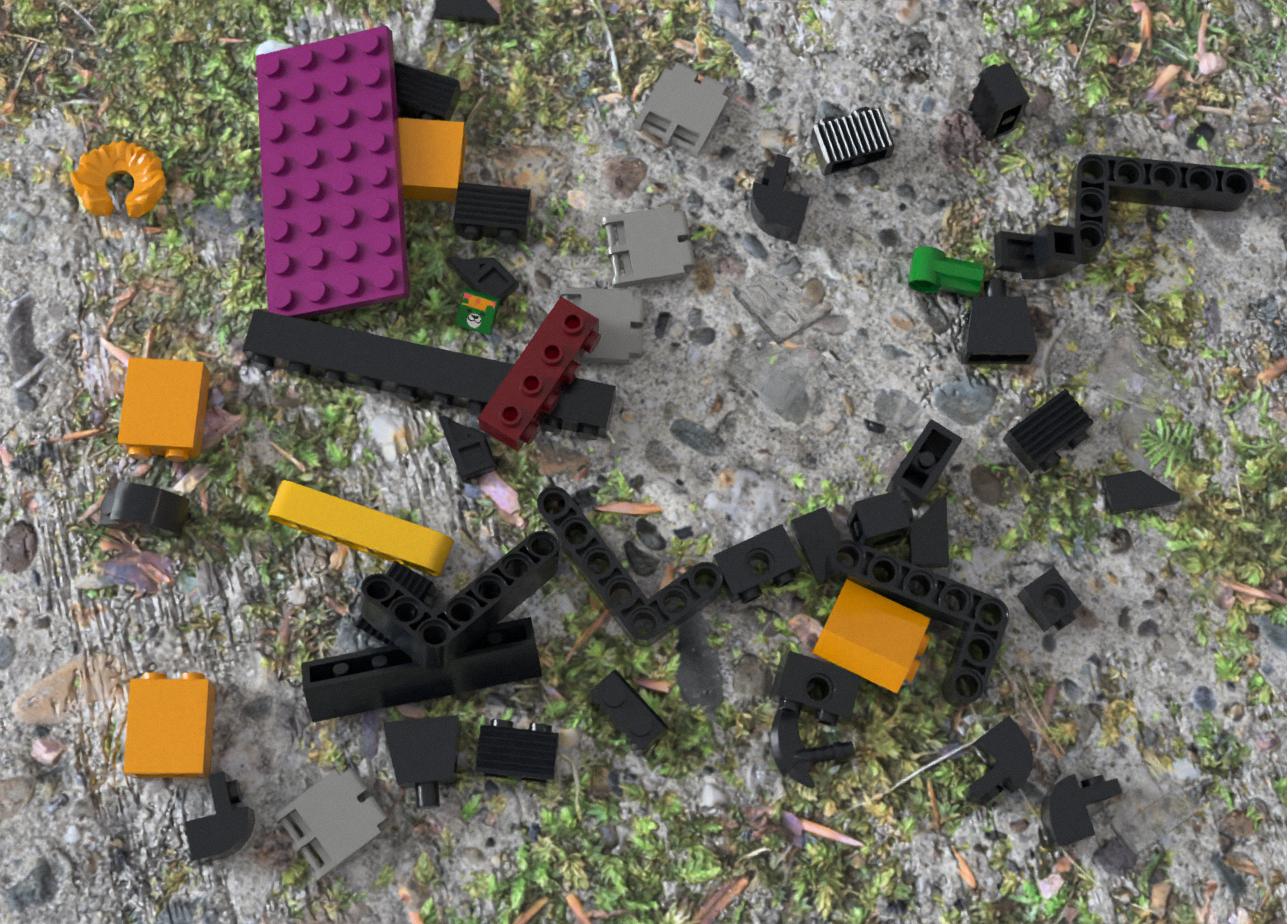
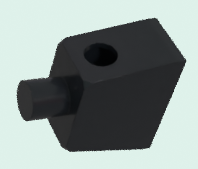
M1004 279L986 280L984 282L985 296L973 297L968 307L961 364H1031L1037 354V344L1026 299L1018 296H1007L1006 281Z
M459 716L383 722L398 786L401 789L415 788L417 809L440 807L439 785L456 783L461 735Z

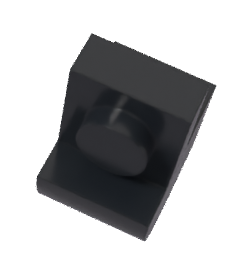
M777 154L774 167L767 165L762 184L753 183L750 210L755 223L763 232L772 237L797 244L807 212L809 197L783 190L791 158Z
M1047 224L1034 235L999 231L994 236L995 270L1021 273L1022 279L1028 280L1047 279L1066 274L1082 263L1080 228Z
M119 482L117 488L107 489L106 495L101 503V515L98 525L109 529L135 528L157 537L181 536L190 499L148 485Z
M1010 716L1006 717L973 743V746L988 763L991 770L963 790L962 793L971 804L980 798L986 804L1004 790L999 783L1002 782L1012 794L1021 788L1029 778L1033 765L1032 749L1028 739Z
M224 771L208 775L216 814L185 822L191 858L193 862L198 864L212 862L235 854L247 843L253 832L255 823L254 810L248 806L237 808V803L242 802L238 780H232L231 776Z
M1072 774L1049 789L1041 805V823L1050 849L1096 835L1086 806L1122 794L1117 778L1105 781L1103 775L1080 781L1082 785L1080 789L1076 775Z

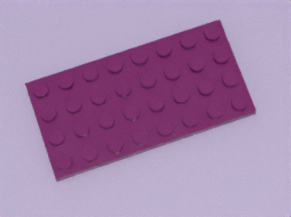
M385 25L257 55L268 312L306 319L410 298L392 31Z

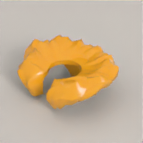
M113 141L109 145L102 144L99 149H92L89 153L84 152L80 158L78 170L71 174L74 189L83 200L82 205L88 209L89 213L96 216L110 217L115 210L111 196L106 189L107 181L113 174L131 175L134 179V188L125 200L126 210L131 219H138L154 209L156 203L161 200L165 192L166 178L162 171L161 159L159 156L155 157L154 151H148L143 146L139 147L136 142L128 143L127 141H121L117 143Z

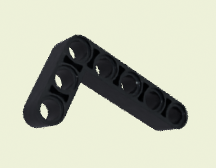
M1088 154L1078 162L1069 183L1068 227L1080 228L1081 238L1089 239L1094 247H1088L1081 243V264L1093 262L1106 243L1109 201L1233 212L1239 209L1253 190V178L1246 170L1234 167ZM1083 173H1091L1096 180L1087 179ZM1119 176L1127 177L1132 183H1124L1120 180ZM1154 179L1162 180L1167 187L1158 185ZM1191 183L1198 184L1203 190H1196ZM1227 186L1236 189L1238 194L1230 192ZM1081 205L1090 206L1095 213L1084 211Z
M550 486L543 489L539 494L537 509L541 522L549 532L556 535L561 549L634 645L649 647L655 644L719 596L723 583V574L720 568L711 562H700L647 599L568 492L561 487ZM557 500L562 502L565 507L558 514H550L545 511V505L550 501ZM573 530H581L587 535L586 539L580 544L570 543L566 537ZM602 559L609 564V569L605 573L595 574L589 570L588 566L592 561ZM701 575H708L714 579L715 586L710 590H702L696 586L695 579ZM617 589H625L631 593L632 598L626 604H617L611 599V594ZM670 597H678L683 600L685 608L680 612L673 613L665 608L664 602ZM640 619H648L655 628L650 634L641 635L634 630V623Z
M542 530L530 534L435 612L390 576L380 573L371 574L361 584L362 617L422 667L429 670L442 669L554 577L558 569L559 539L549 531Z
M843 540L836 544L827 555L825 561L826 570L831 577L843 583L848 579L913 611L961 629L942 683L941 691L946 702L954 707H964L978 700L985 690L1008 623L1009 611L1005 603L994 596L857 541ZM841 552L849 554L854 562L853 568L848 569L841 566L837 560V554ZM873 567L884 568L888 573L889 581L883 583L876 580L873 575ZM909 581H917L923 586V597H917L910 592ZM945 595H952L958 600L959 610L957 612L947 608L944 602ZM981 609H987L993 614L995 619L993 626L987 625L981 620ZM970 643L976 644L982 650L981 661H975L970 657L968 653V645ZM958 678L965 680L969 684V697H964L957 692L955 684Z

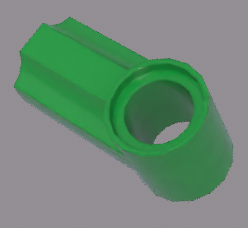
M918 247L913 253L908 286L915 291L923 293H935L943 290L977 297L983 279L984 265L946 257L943 251L934 247Z

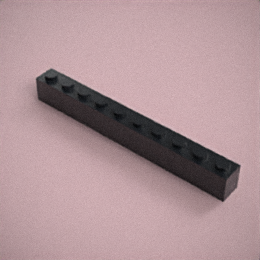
M254 309L242 349L251 365L260 370L272 371L273 367L287 370L286 372L289 375L297 378L306 379L309 375L321 377L324 382L334 386H344L345 383L358 385L360 390L372 394H379L381 390L395 393V397L404 401L414 402L419 398L431 401L430 403L433 406L442 409H452L453 406L465 408L468 413L475 416L481 414L514 366V364L257 309ZM575 378L571 384L565 382L558 392L561 397L551 414L545 412L538 422L540 428L555 433L561 432V429L576 432V436L586 440H597V437L606 439L616 399V386L581 378Z

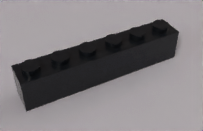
M531 617L496 624L450 664L438 670H429L422 667L395 644L301 663L303 692L312 722L542 676Z

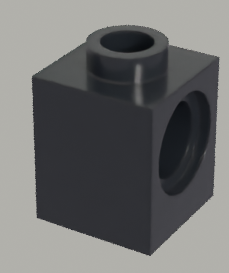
M1055 567L1028 584L1017 595L1043 632H1046L1053 626L1058 631L1066 627L1077 618L1073 612L1082 604ZM1044 595H1051L1058 600L1060 606L1058 611H1052L1044 605Z

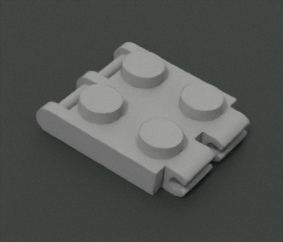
M677 62L672 71L667 68L664 69L640 112L633 129L639 132L643 129L662 138V143L668 146L670 143L691 152L690 156L698 159L728 105L729 97L725 96L728 85L706 75L701 84L697 83L699 72Z
M672 206L601 218V226L606 228L609 244L606 253L607 257L612 260L614 278L611 279L613 288L684 278V271L695 269L696 263L691 241L678 242L690 238L685 211L673 212ZM613 227H616L619 245H616ZM618 257L622 258L624 275H621Z
M560 288V297L569 302L570 299H574L576 306L599 319L600 341L591 354L585 352L579 362L629 365V358H642L643 330L631 329V327L644 326V298H633V291Z
M353 767L343 774H340L335 769L272 817L276 824L281 823L295 842L293 848L296 852L301 851L315 870L313 876L317 881L326 877L383 833L379 826L389 819L373 795L362 803L359 801V798L367 793L369 789ZM289 816L293 818L305 836L301 838L289 821ZM310 844L313 846V848L318 853L320 858L323 860L325 865H320L318 860L315 858L313 853L308 848Z

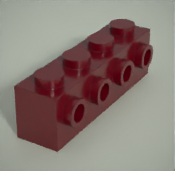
M560 297L479 415L480 429L519 452L524 443L530 445L539 432L540 425H538V422L544 413L551 414L557 406L561 397L558 392L564 383L571 384L581 368L579 361L585 352L591 354L598 345L601 334H599V319Z

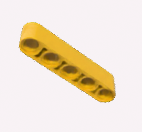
M286 480L281 481L268 513L270 519L282 525L390 562L395 560L407 568L436 577L441 576L454 543L451 537L438 531Z

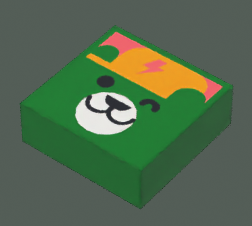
M468 288L464 289L454 325L490 335L493 331L501 299Z

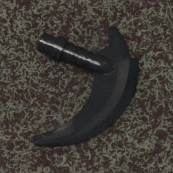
M808 682L807 693L816 686V683ZM778 709L771 728V750L776 766L783 777L789 774L803 786L814 789L815 783L808 773L813 762H823L831 759L842 761L844 758L855 756L852 741L842 743L841 741H836L828 746L812 747V749L805 748L798 730L799 715L790 714Z

